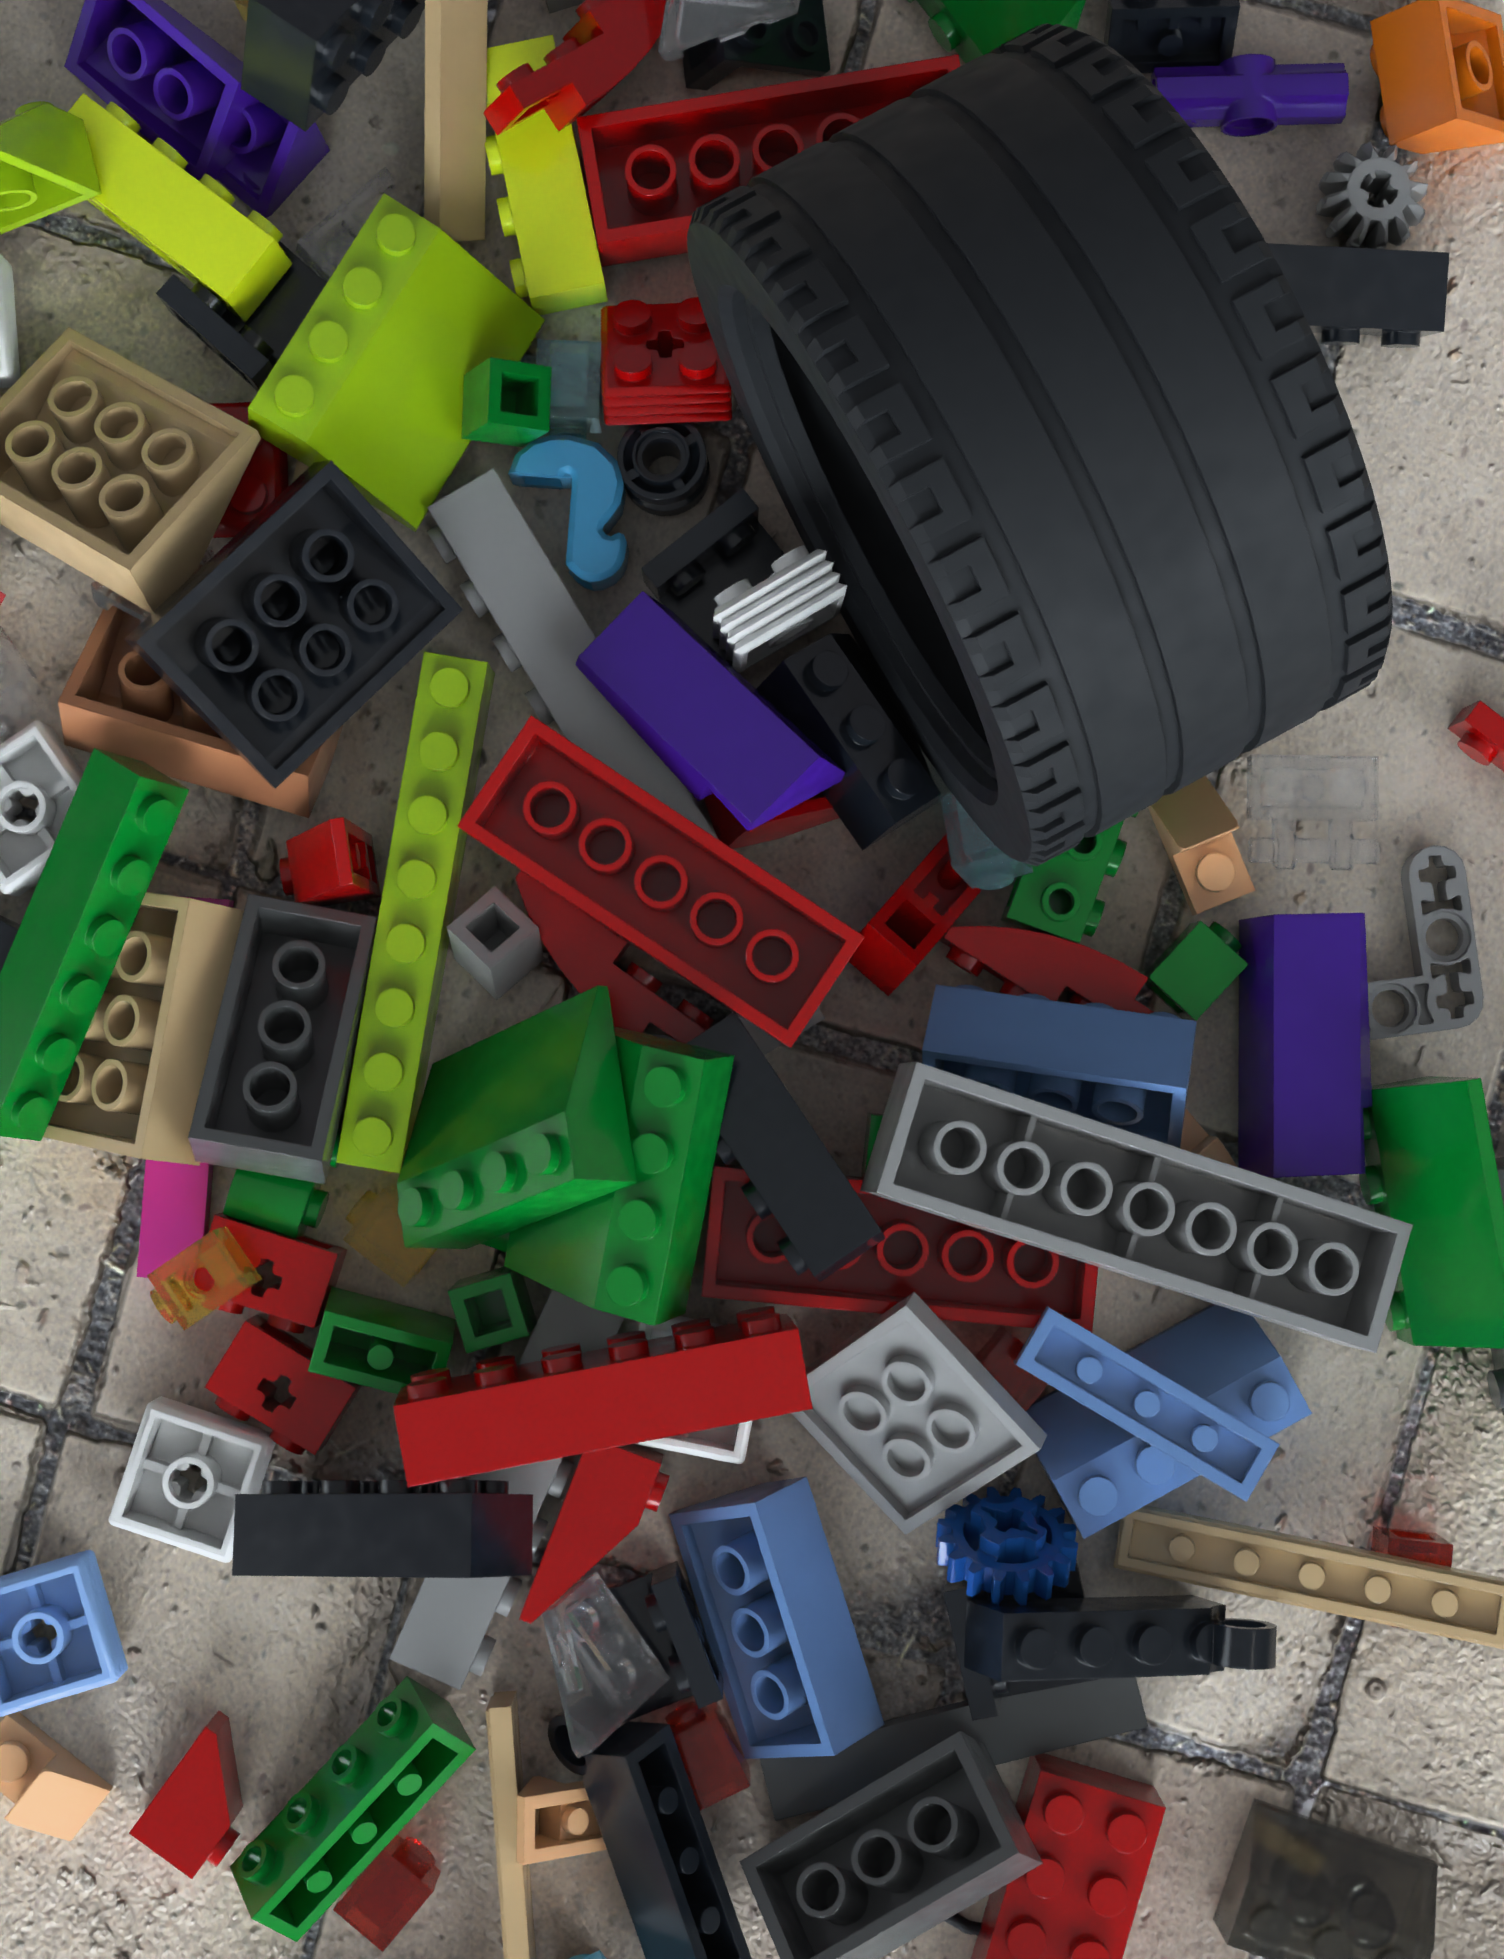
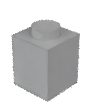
M496 886L491 888L447 926L454 959L496 1000L501 998L544 960L539 927Z

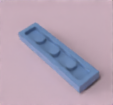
M1046 1306L1014 1361L1015 1365L1246 1502L1280 1445Z

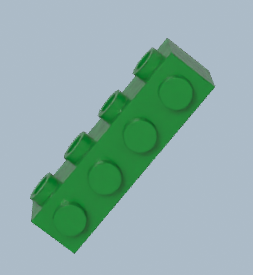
M1138 813L1132 815L1131 817L1136 818ZM1124 820L1096 836L1083 837L1077 846L1043 864L1033 866L1021 862L1001 921L1029 931L1053 935L1078 944L1083 934L1092 937L1098 927L1105 906V901L1096 898L1104 874L1110 877L1116 875L1126 850L1127 842L1118 839Z
M406 1676L390 1695L378 1704L375 1711L350 1738L334 1751L331 1758L288 1801L283 1810L256 1839L244 1848L241 1855L230 1865V1869L251 1919L298 1942L466 1761L476 1748L450 1702Z

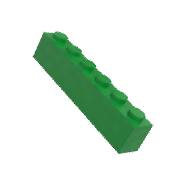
M97 748L93 749L1 970V1137L35 1141L42 1140L189 792V789L144 761Z

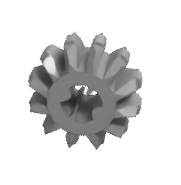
M1371 141L1361 145L1356 157L1347 151L1341 153L1333 163L1335 172H1326L1319 183V189L1326 196L1321 198L1316 205V215L1334 218L1325 230L1326 238L1337 237L1343 232L1349 236L1345 243L1346 247L1358 248L1363 240L1367 248L1385 249L1387 241L1396 247L1405 243L1410 236L1409 227L1417 226L1425 215V209L1417 202L1421 201L1427 194L1428 184L1410 180L1418 169V160L1408 161L1402 166L1395 162L1398 156L1397 144L1388 146L1383 155L1378 157ZM1368 192L1376 195L1374 200V206L1376 207H1372L1367 203L1369 198Z

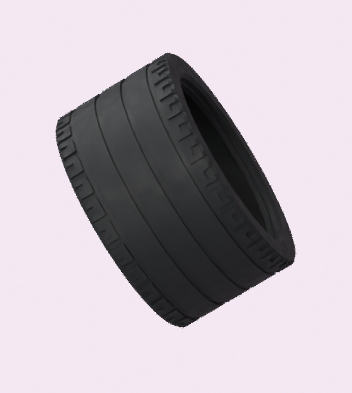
M1047 23L1036 26L991 50L990 53L977 57L915 90L909 97L897 100L833 134L828 141L817 143L751 178L747 186H737L698 207L693 212L687 233V249L699 301L726 376L781 499L809 554L817 549L826 550L825 560L834 562L832 572L841 574L839 583L847 585L840 613L917 743L972 820L1010 858L1033 866L1043 864L1077 846L1083 837L1096 836L1156 803L1162 796L1173 794L1235 760L1241 753L1249 752L1314 717L1319 711L1326 710L1369 686L1376 679L1379 669L1382 668L1392 629L1393 603L1389 561L1373 489L1350 419L1335 381L1288 281L1239 196L1215 160L1175 108L1136 67L1113 48L1091 35L1061 24L1051 25Z

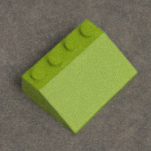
M36 101L18 107L15 110V116L0 122V235L102 194L83 119L55 107L50 102Z
M384 193L249 405L248 425L255 428L261 438L308 467L315 462L332 460L370 505L416 532L429 511L427 507L435 502L472 441L461 439L464 375L490 357L521 362L542 328L545 319L441 228Z

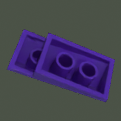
M84 1L64 67L104 102L109 104L112 101L127 112L140 125L141 129L139 132L150 142L153 143L159 137L172 146L188 162L184 170L198 181L205 173L215 180L218 179L252 210L267 218L280 207L330 151L316 122L305 132L242 90L243 62L164 1Z
M644 591L577 658L575 664L577 668L699 801L714 793L748 832L841 782L846 774L842 768L680 617Z
M1365 913L1274 914L1240 919L1239 942L1242 948L1239 950V956L1248 965L1239 974L1238 1167L1270 1178L1365 1174L1363 1108L1372 1107Z

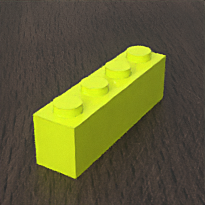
M553 35L487 48L486 109L501 94L496 84L511 71L525 63H529L533 71L546 65L543 60L544 57L556 48ZM542 110L498 136L496 133L495 135L486 136L485 148L491 175L504 174L508 193L506 197L496 198L504 237L517 236L521 258L509 260L516 295L520 298L529 296L532 309L539 315L608 302L572 123L558 132L546 111Z
M83 93L68 113L83 119L102 193L86 201L194 284L200 282L230 312L243 322H246L293 264L278 244L283 234L257 211L252 210L248 217H245L231 205L236 199L210 175L205 173L198 181L184 169L188 162L167 142L157 137L151 145L137 133L141 129L140 125L117 104L110 101L104 109Z

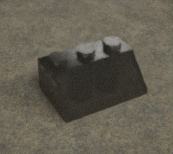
M1254 1798L1213 1920L1228 1946L1266 1959H1431L1435 1941L1438 1864L1434 1860Z

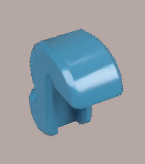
M549 435L532 441L515 454L508 473L512 484L519 487L571 489L566 566L569 568V574L581 586L592 591H601L616 585L625 574L629 558V548L624 534L618 532L612 536L608 535L623 515L626 500L625 486L617 460L599 443L572 435Z

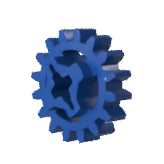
M991 1486L987 1487L986 1498L980 1499L971 1493L963 1498L962 1506L958 1504L952 1505L945 1510V1518L938 1519L936 1562L939 1566H948L947 1580L950 1583L966 1580V1594L971 1597L983 1590L991 1593L992 1604L999 1605L1004 1595H1013L1020 1606L1027 1605L1028 1593L1034 1592L1039 1597L1047 1600L1051 1598L1053 1585L1063 1588L1068 1585L1070 1571H1075L1078 1543L1075 1542L1077 1528L1075 1524L1064 1523L1065 1510L1062 1507L1053 1508L1048 1511L1044 1509L1046 1497L1041 1494L1029 1500L1022 1497L1020 1488L1014 1487L1009 1496H1000L995 1487Z

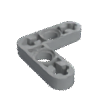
M1433 845L1415 851L1406 859L1402 867L1401 883L1415 976L1368 982L1370 1040L1462 1028L1475 1021L1483 1008L1484 996L1466 869L1459 855L1454 850L1445 846ZM1429 857L1433 858L1435 867H1446L1448 877L1446 880L1438 882L1439 902L1452 899L1454 909L1442 908L1422 913L1421 903L1435 902L1432 884L1430 882H1420L1419 870L1429 867ZM1438 919L1450 922L1458 933V943L1455 950L1446 956L1434 953L1426 942V931L1429 925ZM1461 962L1463 972L1449 973L1453 992L1464 993L1465 1005L1455 1007V1018H1451L1449 1009L1438 1008L1436 1003L1437 996L1447 992L1445 974L1431 976L1430 966H1448ZM1385 990L1397 993L1405 1006L1401 1021L1392 1027H1385L1379 1024L1372 1013V1003L1375 997Z

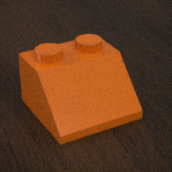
M1417 0L1370 21L1373 38L1370 59L1372 67L1379 77L1383 102L1380 110V123L1390 146L1397 144V148L1419 154H1428L1504 142V31L1500 14L1462 0Z

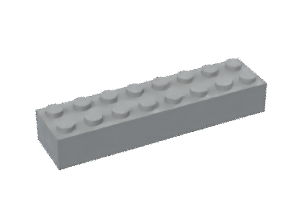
M919 1062L900 1063L898 1065L860 1191L1343 1346L1374 1353L1378 1349L1413 1226L1412 1224Z

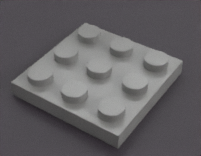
M915 1292L806 1367L813 1409L791 1413L905 1535L1041 1450L1047 1437L1043 1429Z

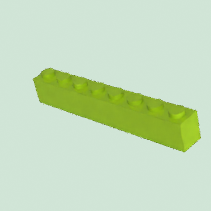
M425 651L423 654L336 1163L399 1174L402 1168L424 1092L450 940L447 926L453 922L468 835L457 825L473 803L495 673L488 662Z

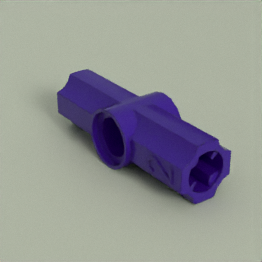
M1244 54L1230 57L1222 61L1219 66L1154 67L1151 74V83L1169 101L1190 128L1220 127L1221 132L1225 135L1249 137L1268 133L1274 130L1277 125L1341 124L1346 117L1349 77L1344 63L1275 64V59L1271 56Z

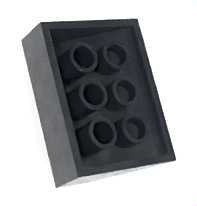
M329 460L313 463L125 638V641L184 702L276 789L463 609L333 461Z

